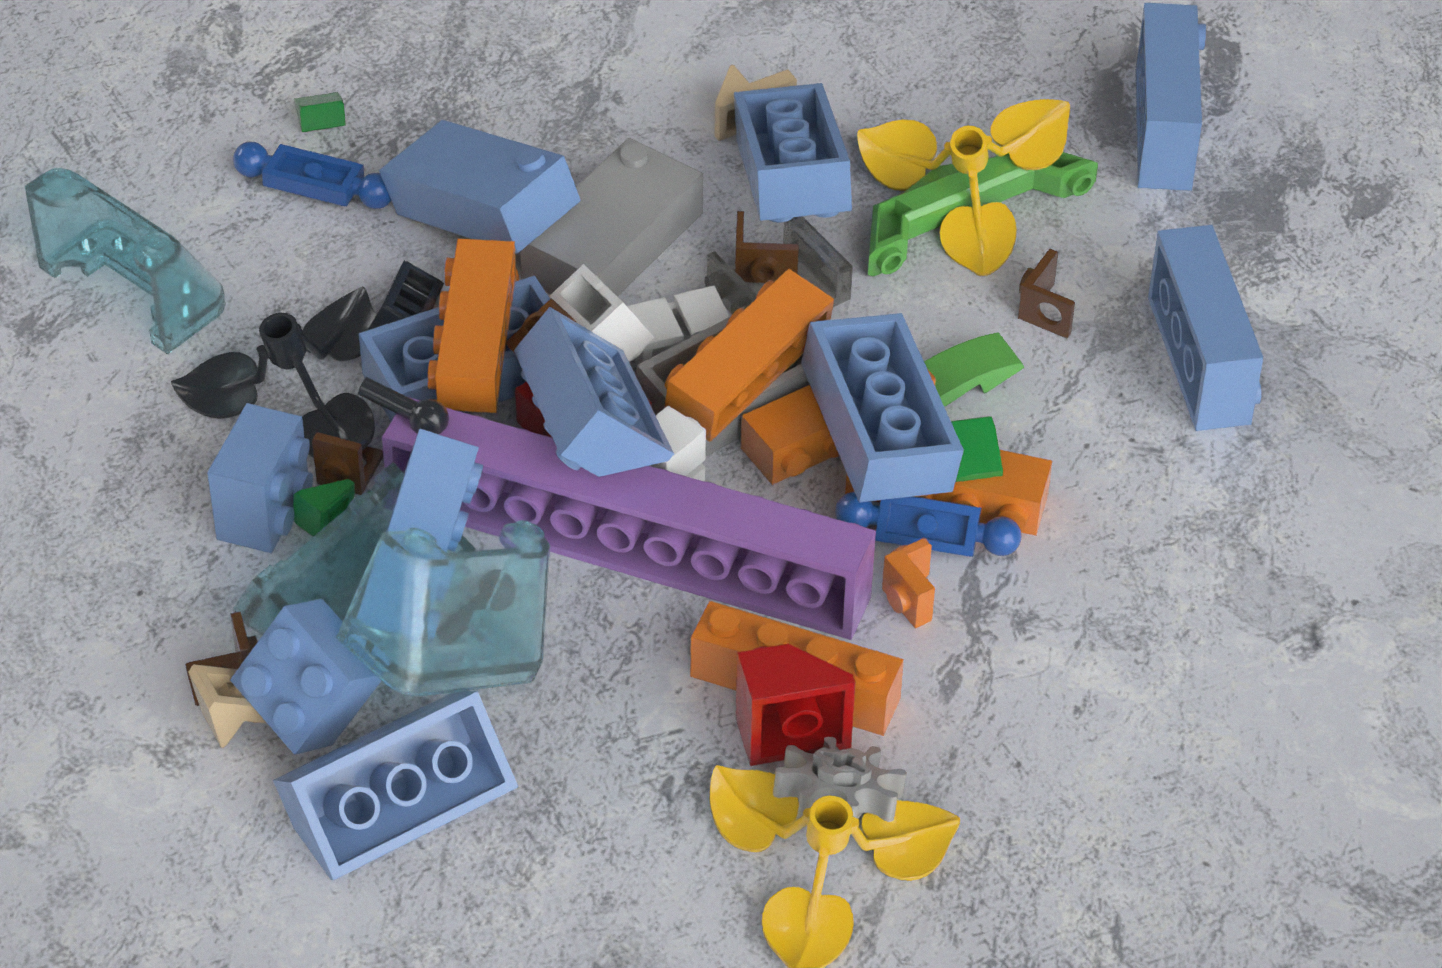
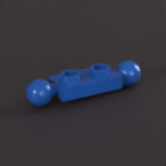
M252 141L239 145L233 155L234 167L241 175L253 178L262 174L263 186L345 207L348 206L354 195L359 196L361 202L371 209L384 208L391 202L380 173H371L364 177V165L283 144L278 146L272 156L268 155L267 150L261 144Z
M850 492L843 495L835 507L837 520L855 523L865 528L870 524L877 525L875 541L910 545L926 538L932 545L931 550L969 557L974 556L976 542L983 543L985 548L994 555H1010L1017 550L1022 538L1020 527L1011 518L999 516L989 520L987 523H980L982 507L912 496L881 500L880 506L873 505L872 501L859 502L855 492Z

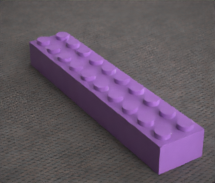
M446 408L449 414V423L447 428L439 435L479 447L475 462L484 465L476 492L473 494L470 504L462 502L460 507L461 511L469 513L465 527L852 640L871 599L876 530L652 466L598 477L582 467L579 470H574L564 464L556 455L557 446L553 438ZM398 414L394 416L382 436L387 502L392 506L395 505L407 463L417 437V433L412 430L409 420Z

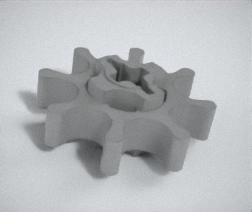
M826 737L824 738L823 748L817 750L814 754L804 752L794 745L786 747L784 766L776 768L773 796L777 798H800L798 819L802 817L803 810L811 808L817 799L830 795L840 797L848 802L855 818H860L865 813H871L884 821L891 822L895 817L897 799L903 798L907 772L904 769H880L881 749L871 746L865 753L854 748L842 751L836 747L835 738Z

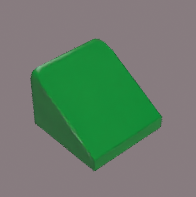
M338 92L294 98L302 132L346 126L344 102Z
M986 416L951 421L964 449L955 482L1003 476L1002 461L993 418Z
M350 479L297 491L294 494L293 503L294 522L296 525L319 542L325 540L354 515L355 483Z

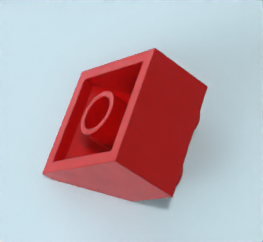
M789 643L771 647L762 646L748 651L737 652L736 722L750 766L783 761L788 745H794L804 752L814 754L817 750L823 748L824 738L826 737L835 738L836 747L839 750L850 749L852 746L856 684L853 674Z

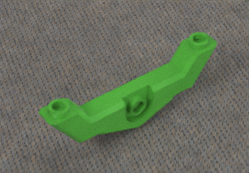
M1063 152L1056 162L1046 168L1024 170L1012 163L1009 153L1002 157L998 155L990 157L985 168L977 173L981 206L991 202H1002L1031 189L1061 198H1066L1073 194L1075 196L1084 195L1096 182L1098 163ZM953 164L941 165L937 169L931 170L904 193L873 205L868 263L869 276L874 277L881 273L892 274L896 272L907 259L909 239L940 227L944 218L951 210L961 206L972 207L968 174L959 172Z

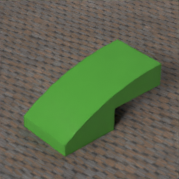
M999 332L957 344L924 361L927 369L936 378L935 387L944 407L977 385H979L984 393H987L1024 368L1021 360Z

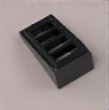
M404 260L368 330L433 309L444 285L443 281Z

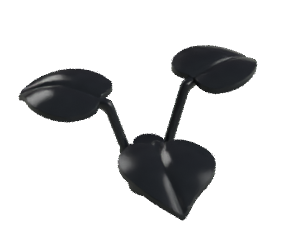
M362 286L339 298L311 318L303 330L295 317L289 313L280 312L268 316L259 327V333L264 345H260L256 349L259 355L258 367L250 356L241 352L220 354L201 363L187 375L172 380L171 384L174 391L183 403L201 415L218 419L237 416L241 414L246 403L253 405L256 403L258 393L255 385L265 380L269 359L272 364L281 369L289 370L296 368L314 406L317 408V410L302 416L304 438L309 439L310 443L309 456L314 458L312 439L316 432L360 443L363 451L371 443L375 433V420L369 405L362 398L351 393L338 394L325 405L304 366L303 359L306 351L315 355L319 360L326 358L328 354L337 361H349L361 356L359 333L368 331L375 316L367 290Z

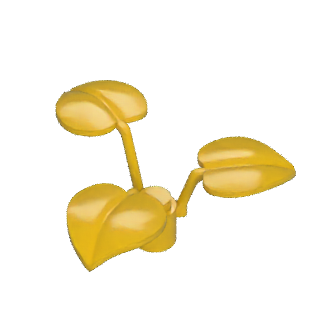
M1040 99L1012 105L1000 112L994 119L990 128L991 137L986 136L980 128L975 126L960 127L953 133L950 142L944 144V149L934 160L932 159L937 153L936 138L929 127L915 120L901 119L872 128L859 129L857 132L859 151L871 175L883 186L896 191H906L926 175V168L930 170L937 169L951 155L954 167L959 172L969 176L972 207H957L946 215L940 227V241L945 253L952 260L978 276H987L1004 265L1013 251L1017 237L1015 218L1005 204L991 202L981 206L977 173L982 171L987 165L988 150L1000 157L1009 153L1012 163L1024 170H1040L1052 165L1059 159L1066 145L1070 103L1063 100Z
M716 765L710 783V809L716 828L728 843L744 851L762 852L772 844L776 835L783 839H788L807 826V842L812 849L819 853L811 893L800 887L784 888L769 898L762 913L761 925L763 935L770 948L788 968H824L837 959L849 944L854 926L850 904L840 896L821 895L828 857L829 855L841 852L847 846L850 834L862 850H874V863L882 873L895 879L912 881L928 876L941 864L960 825L959 816L939 807L919 802L897 800L893 821L887 822L877 815L865 813L861 821V831L859 819L853 817V811L848 802L840 797L830 795L817 799L811 808L804 809L802 817L796 820L799 807L798 797L777 798L773 796L775 774L760 770H740Z

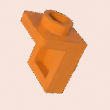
M926 538L910 545H902L884 556L882 590L886 593L893 610L899 614L903 613L915 629L932 621L935 587L926 578L930 572L932 545Z

